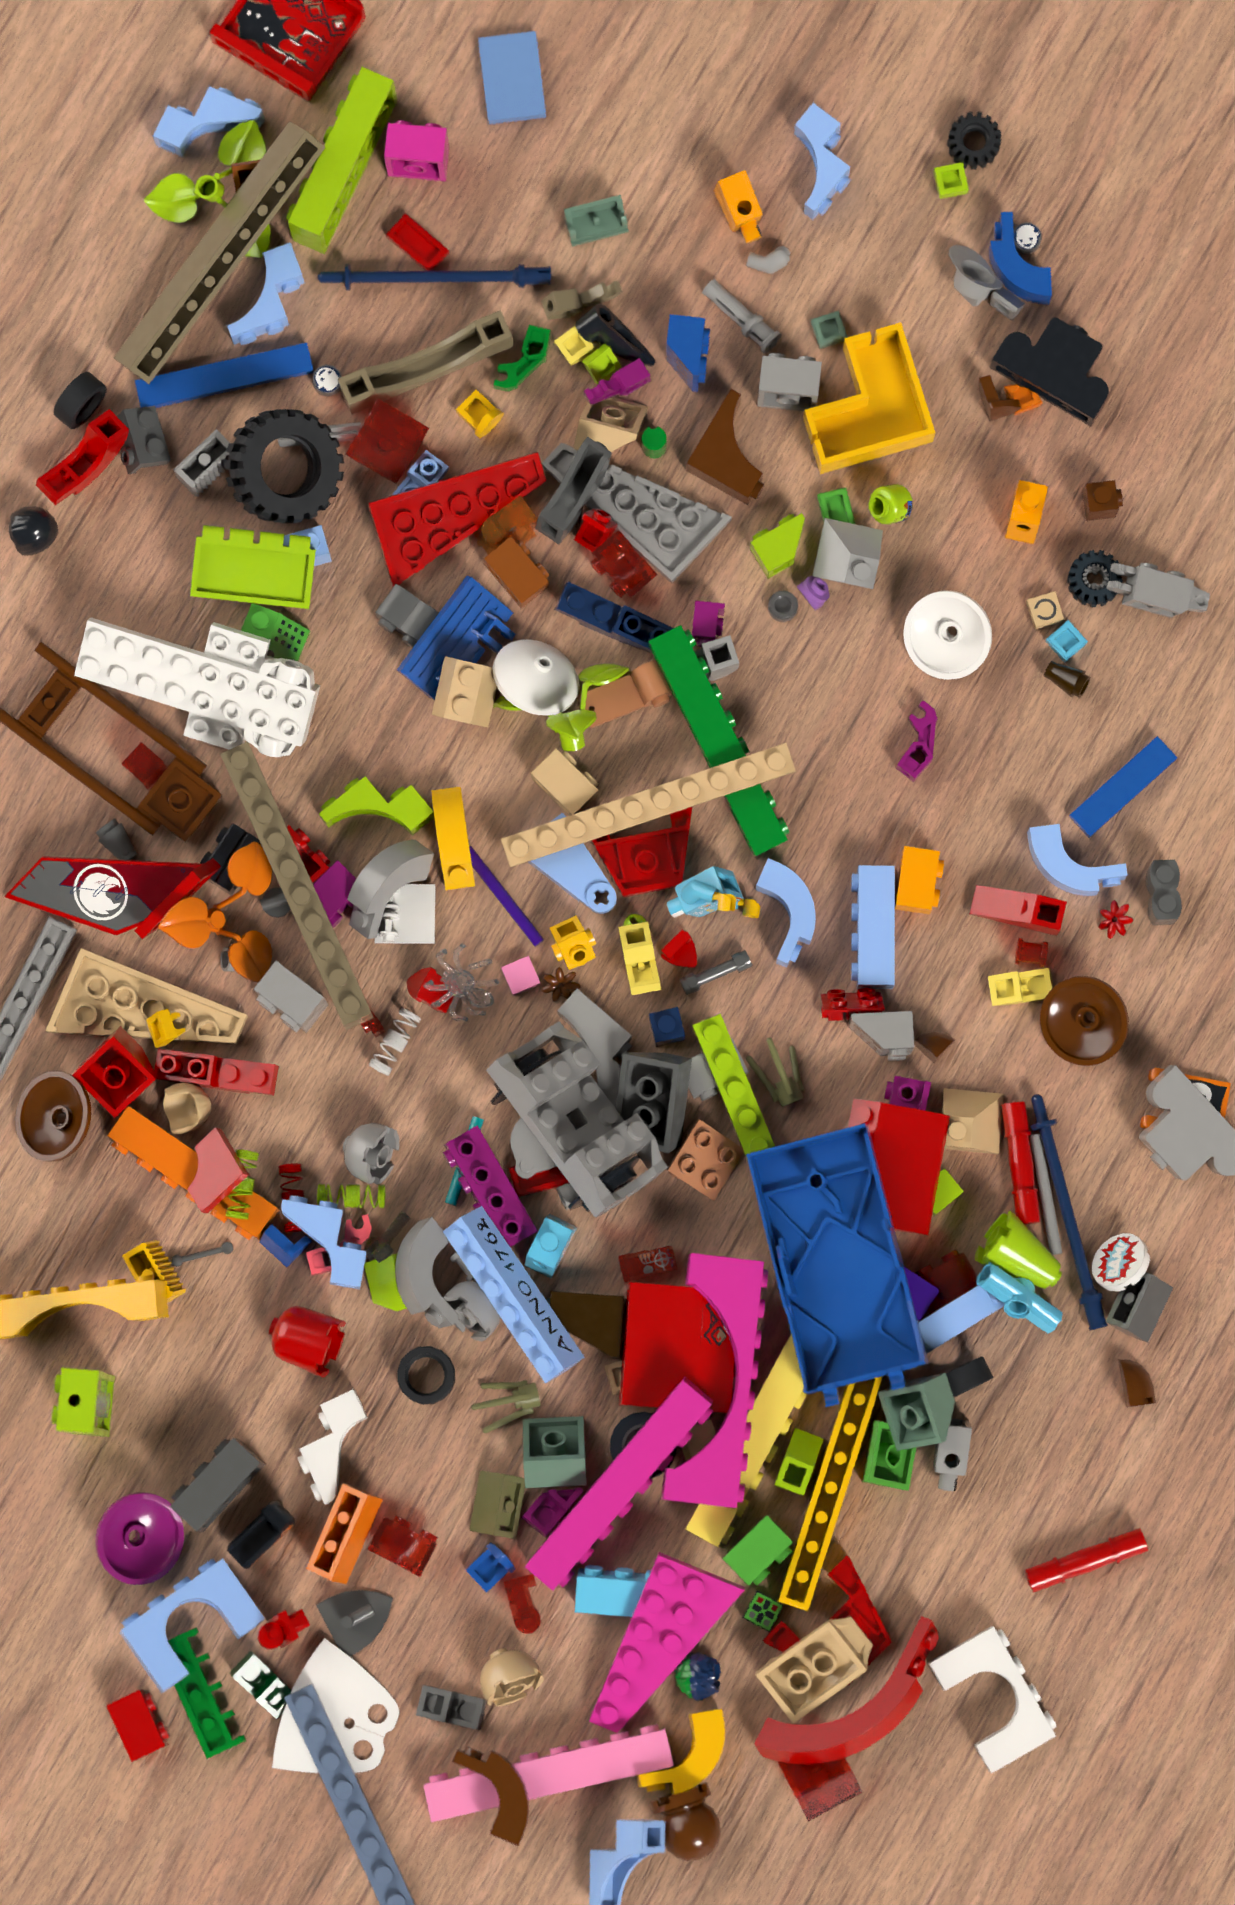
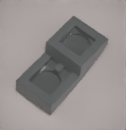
M423 1685L416 1716L480 1730L487 1701L486 1699Z

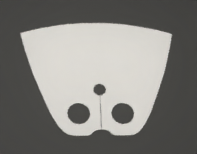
M324 1638L306 1663L291 1693L313 1683L354 1773L375 1769L382 1759L385 1751L383 1739L385 1734L394 1728L399 1716V1708L393 1697L378 1681L346 1653ZM286 1704L277 1733L272 1768L319 1773ZM374 1704H382L387 1709V1718L382 1723H373L368 1718V1710ZM347 1718H352L355 1722V1726L351 1729H347L344 1726V1721ZM360 1740H367L373 1747L372 1755L366 1760L356 1758L353 1752L354 1745Z

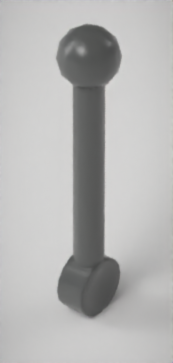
M225 1242L218 1248L185 1256L174 1255L171 1262L174 1266L179 1267L186 1261L222 1252L224 1254H231L234 1247L230 1242Z

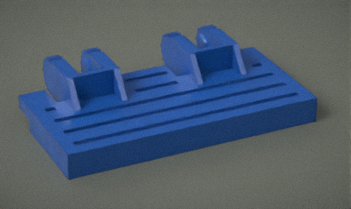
M466 576L397 668V671L435 701L445 656L477 663L486 651L485 648L477 643L478 639L498 654L503 646L490 637L488 633L492 628H495L504 638L512 641L516 634L495 616L506 623L513 612L474 578Z

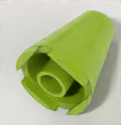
M1008 1211V1215L1005 1213L1001 1214L984 1235V1238L987 1239L984 1248L980 1245L978 1246L975 1253V1261L983 1266L991 1262L1010 1276L1028 1279L1035 1286L1043 1289L1056 1285L1062 1275L1060 1271L1061 1264L1013 1212Z

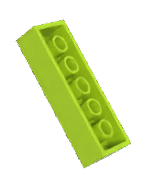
M361 67L358 75L354 74L348 85V91H350L346 101L341 100L337 107L335 116L338 118L334 126H329L323 138L325 149L311 166L313 170L309 179L306 177L303 179L298 192L300 194L297 204L292 203L286 216L293 241L322 254L326 253L397 103L394 80L364 67Z

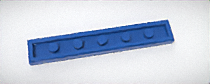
M306 342L157 375L150 384L139 379L135 380L140 407L155 406V408L312 374L314 370Z

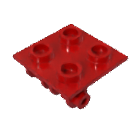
M861 988L856 993H845V990L832 989L828 990L827 994H821L822 1018H828V1021L843 1020V1012H845L846 1020H849V1012L858 1014V1012L881 1013L885 1011L881 992H875L873 988Z

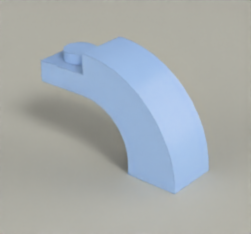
M978 1285L918 1323L926 1354L1004 1307V1303Z

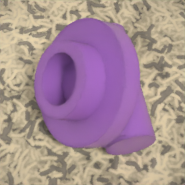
M809 576L797 586L814 610L819 609L829 598L828 585L821 578Z

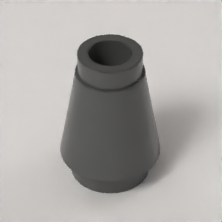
M116 819L111 820L96 832L100 838L98 841L117 859L131 860L138 854L123 824H119Z

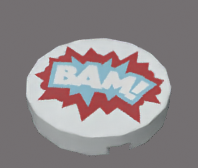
M1122 1233L1108 1239L1095 1253L1092 1262V1274L1095 1280L1109 1291H1122L1130 1283L1132 1285L1136 1284L1147 1271L1150 1262V1255L1147 1253L1146 1244L1133 1234Z

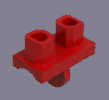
M300 1609L288 1615L286 1610L272 1617L267 1621L268 1623L260 1627L257 1634L258 1642L265 1649L272 1650L279 1646L282 1649L299 1638L297 1633L310 1626L304 1611Z

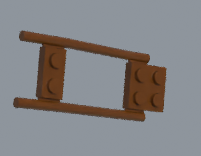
M40 642L34 651L55 666L57 671L50 677L18 720L0 707V722L152 836L163 825L186 843L222 797L221 793L199 777L208 765L96 682L74 676L76 667L43 642ZM81 688L91 693L176 756L137 808L133 807L42 739Z

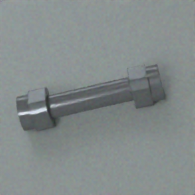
M746 950L731 955V960L697 975H694L692 972L680 978L679 980L685 994L697 992L700 990V986L737 970L740 973L752 967Z

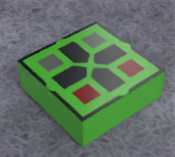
M756 1591L742 1618L770 1632L784 1605Z

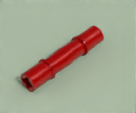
M1012 1102L1002 1104L1004 1138H1007L1009 1168L1014 1190L1011 1192V1195H1013L1015 1215L1025 1225L1040 1223L1038 1189H1035L1033 1159L1028 1137L1031 1135L1028 1127L1026 1103Z
M1138 1528L1113 1538L1109 1537L1106 1542L1080 1549L1062 1558L1057 1559L1053 1557L1050 1561L1030 1567L1024 1571L1031 1591L1034 1593L1059 1583L1064 1584L1066 1579L1092 1572L1113 1562L1119 1564L1120 1561L1148 1552V1546L1141 1529Z

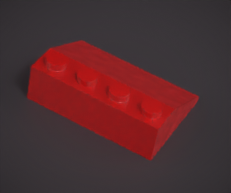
M853 1099L848 1128L864 1123L869 1127L895 1231L929 1235L950 1116L883 1102Z

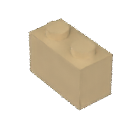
M555 749L531 772V779L570 816L582 812L599 796V791L596 788L599 784L588 772L582 774L575 767L578 763L568 752L565 751L561 754Z

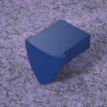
M271 1225L263 1233L259 1243L287 1268L312 1243V1240L308 1236H304L293 1244L276 1227Z
M491 1542L486 1546L487 1550L466 1569L486 1593L508 1572L512 1574L516 1570L507 1555Z

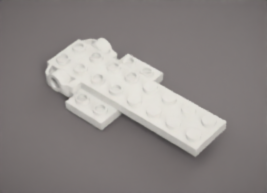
M90 617L87 620L74 676L188 711L189 715L184 736L228 750L248 741L260 753L270 757L288 756L296 746L301 747L304 744L320 685L315 684L314 671L310 667L294 660L267 656L270 639L215 622L211 624L203 653Z

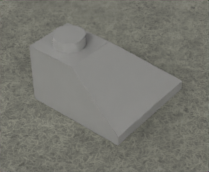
M825 518L812 576L873 589L880 560L883 530Z

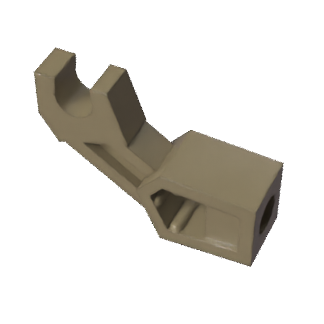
M614 281L608 286L605 283H600L588 291L579 294L576 289L554 291L542 300L547 320L570 318L582 312L584 308L616 298L622 293L619 281Z

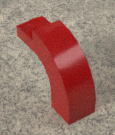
M110 409L87 425L85 435L74 451L58 465L39 477L36 481V486L55 506L72 493L76 496L90 485L113 461L124 445L129 429Z

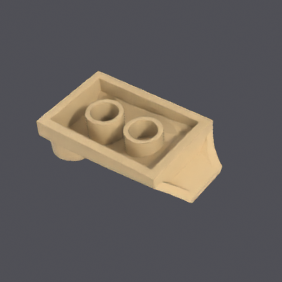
M852 1617L829 1619L782 1654L769 1659L765 1666L756 1672V1676L794 1724L867 1671L868 1657L873 1645Z

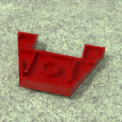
M692 807L669 814L672 828L611 839L609 834L591 840L622 897L671 889L683 882Z
M846 1555L827 1575L849 1596V1599L829 1619L853 1618L873 1645L868 1657L869 1666L892 1641L850 1557ZM781 1621L762 1641L784 1652L801 1639Z

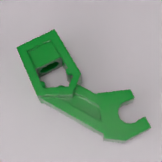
M533 325L528 326L521 349L522 358L515 363L498 365V373H504L508 377L504 381L495 379L494 389L507 392L517 389L542 363L546 362L551 338L550 329ZM530 345L542 348L539 354L528 355Z

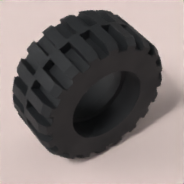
M295 409L264 411L259 413V416L246 420L244 422L245 426L238 428L233 436L236 439L234 443H229L226 451L230 453V459L225 460V469H229L230 477L226 478L228 487H233L235 490L232 494L237 502L244 504L243 509L248 513L256 514L259 519L265 521L298 523L304 519H312L317 516L319 510H325L330 505L328 501L330 497L337 496L340 490L336 487L337 481H343L344 472L339 471V463H344L343 454L337 453L336 448L340 444L337 438L330 436L329 433L332 430L326 424H320L318 422L319 418L316 416L305 414L303 411ZM279 438L295 440L305 452L308 464L307 475L301 487L297 491L285 495L273 492L266 485L261 473V459L265 449L273 440Z

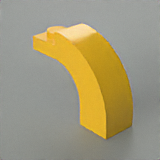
M722 1709L688 1714L692 1743L685 1759L669 1769L638 1774V1787H646L647 1792L665 1789V1783L669 1782L671 1794H677L687 1791L702 1782L716 1766L723 1750L725 1724Z

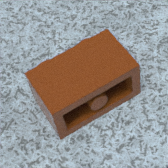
M509 537L484 558V565L522 609L549 587L547 578L550 575L539 562L536 565L528 557L531 553L521 540L516 542L512 537Z

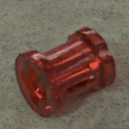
M1018 937L1014 964L1019 965L1021 962L1038 964L1040 968H1045L1048 942L1043 941L1042 944L1025 942L1023 938Z

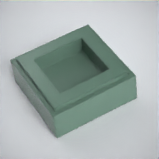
M839 311L811 319L810 323L819 349L844 342V338L848 337Z

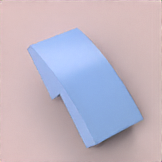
M425 450L409 469L408 476L392 495L441 481L449 470V466Z

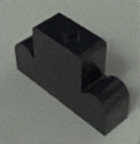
M1056 317L1050 320L1035 346L1031 345L1030 338L1024 333L1013 332L1009 334L994 355L990 368L1021 387H1025L1032 392L1034 391L1040 398L1091 427L1102 410L1109 393L1108 386L1102 378L1096 376L1087 378L1100 356L1103 345L1089 337L1088 332L1078 325L1070 326Z

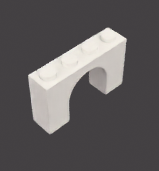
M993 1626L928 1662L944 1691L976 1673L986 1671L1001 1675L1012 1686L1016 1706L1011 1720L1000 1730L974 1744L990 1773L997 1771L1056 1737L1053 1729L1057 1727L1048 1711L1043 1713L1037 1702L1041 1700V1697L1034 1685L1031 1683L1027 1686L1022 1674L1026 1671L1017 1656L1011 1658L1006 1647L1010 1643L1002 1629L996 1631Z

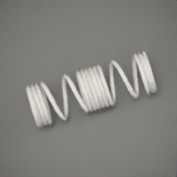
M401 1008L399 1014L411 1023L393 1020L395 1026L405 1035L388 1029L383 1039L384 1042L380 1043L381 1048L392 1058L374 1054V1059H371L369 1066L389 1076L392 1068L380 1062L376 1056L395 1062L397 1059L382 1044L403 1052L408 1043V1040L405 1038L410 1039L411 1037L396 1022L417 1027L413 1021L417 1023L421 1021L419 1016L405 1008Z

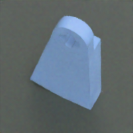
M561 813L552 821L564 818L566 816L564 815V813ZM584 843L528 862L593 912L605 914L614 908L617 900L616 892ZM599 891L602 894L606 891L609 894L607 896L608 904H595V892Z

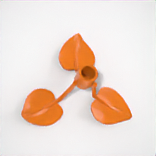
M251 842L249 845L234 852L228 863L229 878L235 886L241 887L240 891L219 904H214L210 909L199 898H185L176 903L166 913L158 929L168 934L178 944L192 949L202 946L208 940L211 932H215L217 936L223 935L235 939L237 942L228 949L230 964L242 977L252 982H259L270 969L272 961V948L269 940L261 932L254 930L245 932L242 938L236 933L223 930L225 916L221 912V908L243 896L246 891L254 896L262 895L271 883L272 867L264 849L259 843Z

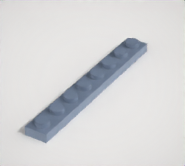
M313 1683L285 1696L284 1699L380 1905H416Z

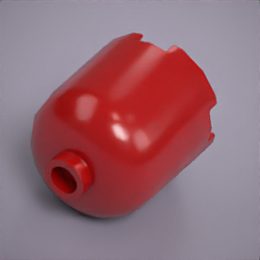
M302 1306L290 1307L279 1318L275 1317L271 1322L268 1333L272 1335L271 1345L273 1353L276 1357L287 1363L324 1378L329 1373V1369L325 1368L329 1360L336 1361L342 1347L345 1333L340 1331V1327H344L346 1322Z

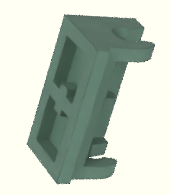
M621 195L564 209V219L572 247L628 232V222L624 214Z

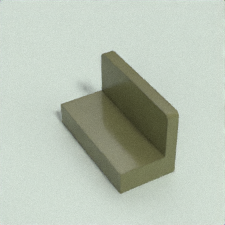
M480 1471L470 1531L516 1539L525 1490V1478Z

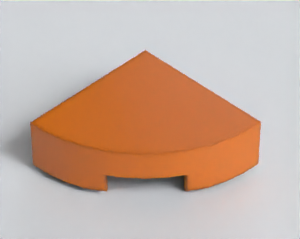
M1016 384L1004 386L1003 390L1007 399H1016L1020 402L1021 409L1014 412V416L1039 407L1043 403L1037 393Z

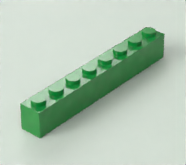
M680 625L649 640L648 645L709 768L745 757L746 754L750 753L743 737L737 738L732 729L736 726L731 712L729 710L724 711L719 702L723 697L717 684H710L706 676L710 671L702 656L697 658L692 648L696 646V642L690 630L684 631ZM758 784L724 796L754 857L788 841L786 834L790 833L782 817L777 819L772 809L776 807V803L769 790L764 792L761 785Z

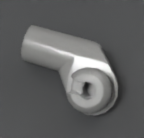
M779 246L765 257L751 252L746 266L773 274L789 262V249Z

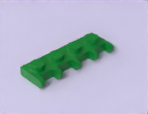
M197 1627L169 1639L168 1643L189 1672L184 1679L174 1686L206 1759L247 1740L245 1735H240L233 1739L225 1720L234 1716L235 1713L232 1709L222 1714L212 1691L223 1687L221 1681L209 1685L200 1663L210 1659L208 1653L197 1657L189 1640L190 1637H194L199 1633Z

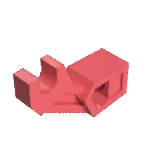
M368 1214L362 1216L364 1225L360 1229H355L352 1226L351 1219L346 1220L344 1240L338 1246L343 1247V1242L362 1245L366 1240H369L372 1227ZM323 1247L306 1252L312 1276L329 1273L332 1270V1266L325 1267L322 1254L326 1253V1250Z

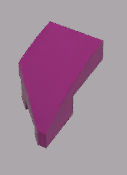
M581 1488L548 1490L537 1498L522 1516V1519L543 1537H546L584 1490Z

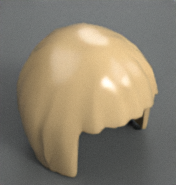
M178 1083L164 1090L163 1106L172 1133H188L198 1129L206 1122L211 1112V1101L200 1087L190 1083Z

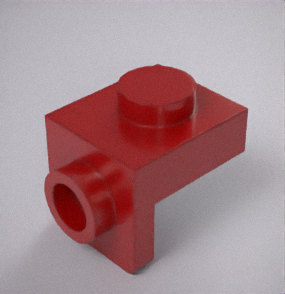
M593 508L584 512L581 517L584 521L574 541L598 556L603 553L618 524L611 520L610 514L606 511Z

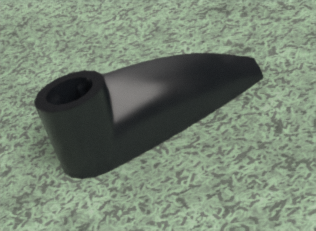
M597 304L576 321V329L586 341H596L600 345L605 343L614 354L634 362L640 358L646 366L651 367L655 364L656 360L606 306Z

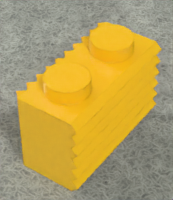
M160 1241L143 1242L123 1254L122 1257L135 1281L137 1276L154 1275L155 1280L166 1281L168 1303L185 1293L186 1288H182L183 1283L179 1282V1277H176L177 1272H173L174 1267H171V1262L165 1256V1251H162L163 1246L159 1245Z

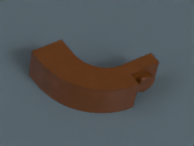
M466 1746L464 1751L458 1749L452 1762L485 1776L493 1783L498 1792L499 1811L490 1834L519 1846L529 1817V1798L521 1775L510 1761L494 1750L490 1751L487 1761L481 1759L483 1753Z

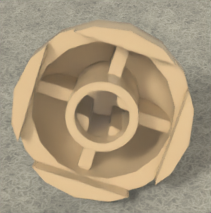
M506 1648L499 1649L490 1655V1660L484 1665L480 1678L481 1689L488 1705L491 1706L493 1701L496 1707L523 1699L527 1696L523 1692L531 1686L536 1690L543 1682L542 1672L531 1656L519 1650L507 1651Z

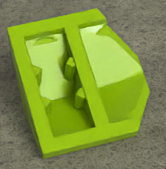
M397 1254L366 1262L364 1267L373 1303L394 1311L407 1309L401 1299L396 1283L395 1265Z

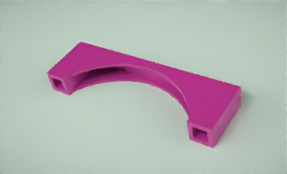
M690 1253L688 1255L685 1285L693 1286L704 1296L723 1322L734 1351L736 1382L728 1413L712 1439L697 1454L674 1469H664L661 1500L737 1508V1502H743L745 1485L740 1484L741 1471L746 1472L748 1453H743L744 1440L749 1441L751 1435V1422H746L748 1410H753L755 1392L750 1391L751 1379H756L758 1372V1361H753L754 1348H760L762 1331L757 1330L758 1318H763L765 1300L760 1299L761 1287L766 1288L768 1281V1269H763V1261Z

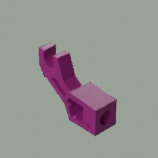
M639 358L616 371L609 381L602 379L593 389H585L584 396L589 404H596L618 394L627 396L649 383L651 377Z
M923 700L918 708L925 712V717L920 719L911 714L908 719L918 734V741L912 743L896 766V769L912 782L919 777L933 760L935 727L938 718L935 709ZM916 749H921L925 756L924 762L921 765L910 757L911 754L915 753Z

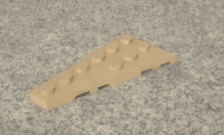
M81 948L46 1028V1032L110 1036L121 1026L132 1038L152 1039L146 1019L157 1011L169 1009L170 1014L178 1012L181 1016L173 1021L175 1029L185 1028V1032L174 1040L237 1044L248 1016Z

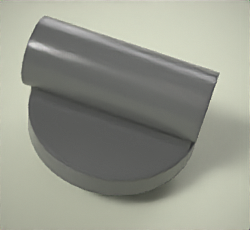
M279 887L269 889L263 898L260 899L263 911L271 917H283L290 911L284 893Z

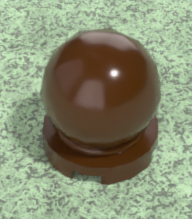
M707 1782L698 1784V1787L681 1793H669L659 1797V1800L649 1801L653 1814L660 1813L663 1816L662 1820L665 1821V1847L668 1852L678 1859L688 1862L701 1860L711 1854L718 1844L721 1833L720 1821L714 1809L705 1803V1797L711 1795Z

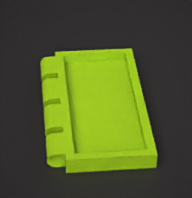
M203 525L202 536H196L190 596L309 609L316 552L315 549L310 548L311 537L290 535L289 545L286 546L283 545L284 534L260 531L259 542H253L254 530L230 528L229 539H223L224 527Z

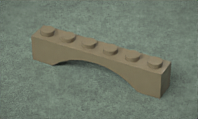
M501 310L473 321L454 335L420 352L392 362L364 367L338 378L339 387L350 413L353 415L513 347V337Z

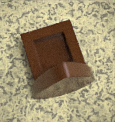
M991 375L979 378L978 390L989 421L1003 418L1021 409L1019 400H999Z

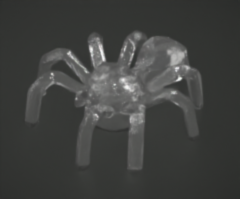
M462 943L453 952L457 971L443 960L442 957L447 954V949H442L436 955L437 961L441 966L450 971L451 974L447 971L443 973L445 978L442 977L440 981L445 984L433 985L434 982L430 980L423 987L429 991L447 990L448 993L439 1000L432 1002L431 1006L433 1008L439 1007L454 996L449 1013L455 1021L466 1022L468 1021L466 1016L457 1015L454 1011L459 998L462 999L463 1009L472 1016H485L486 1011H474L469 1008L468 1002L472 1006L479 1008L492 1006L494 1004L492 994L485 989L475 986H494L499 984V980H475L470 973L471 970L492 964L491 959L470 964L466 967V970H463L459 961V952L466 945Z

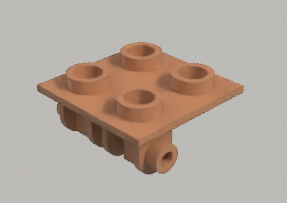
M698 1119L667 1171L673 1177L681 1179L712 1201H715L744 1151L742 1147Z

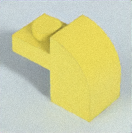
M648 921L618 927L631 995L661 990Z

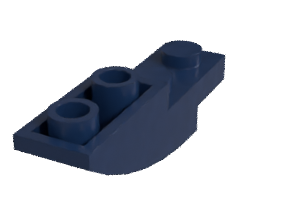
M571 582L565 584L555 607L556 611L579 621V624L649 653H652L648 645L649 640L674 629L626 605L620 606Z

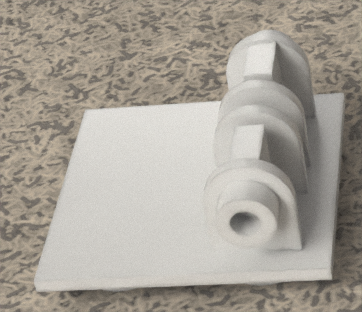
M406 884L398 889L385 907L374 943L435 944V884Z

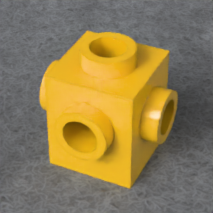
M577 915L549 928L555 940V944L551 945L558 962L564 960L569 970L582 966L596 958L592 946L596 945L593 934L589 928L584 930Z

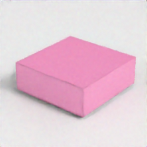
M529 956L501 967L513 996L541 984Z

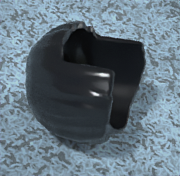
M23 507L10 515L9 534L21 555H34L46 550L55 541L58 535V525L55 518L47 510L41 507Z

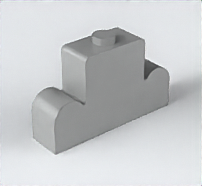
M1169 1065L1148 1085L1146 1090L1148 1102L1155 1108L1164 1109V1112L1139 1135L1142 1143L1153 1153L1150 1156L1151 1160L1161 1170L1166 1168L1176 1179L1180 1180L1190 1178L1206 1161L1210 1170L1215 1174L1224 1176L1235 1175V1129L1176 1065Z

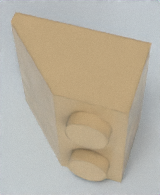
M445 656L432 715L488 727L497 691V685L493 677V667Z

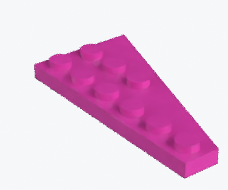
M658 1552L591 1713L589 1722L618 1733L742 1594L745 1587Z

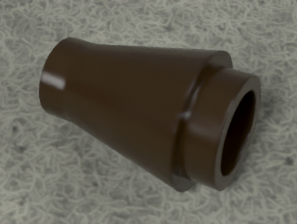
M1054 661L1049 663L1044 673V677L1051 680L1070 697L1076 696L1080 698L1090 682V676L1086 675L1084 670L1058 664Z

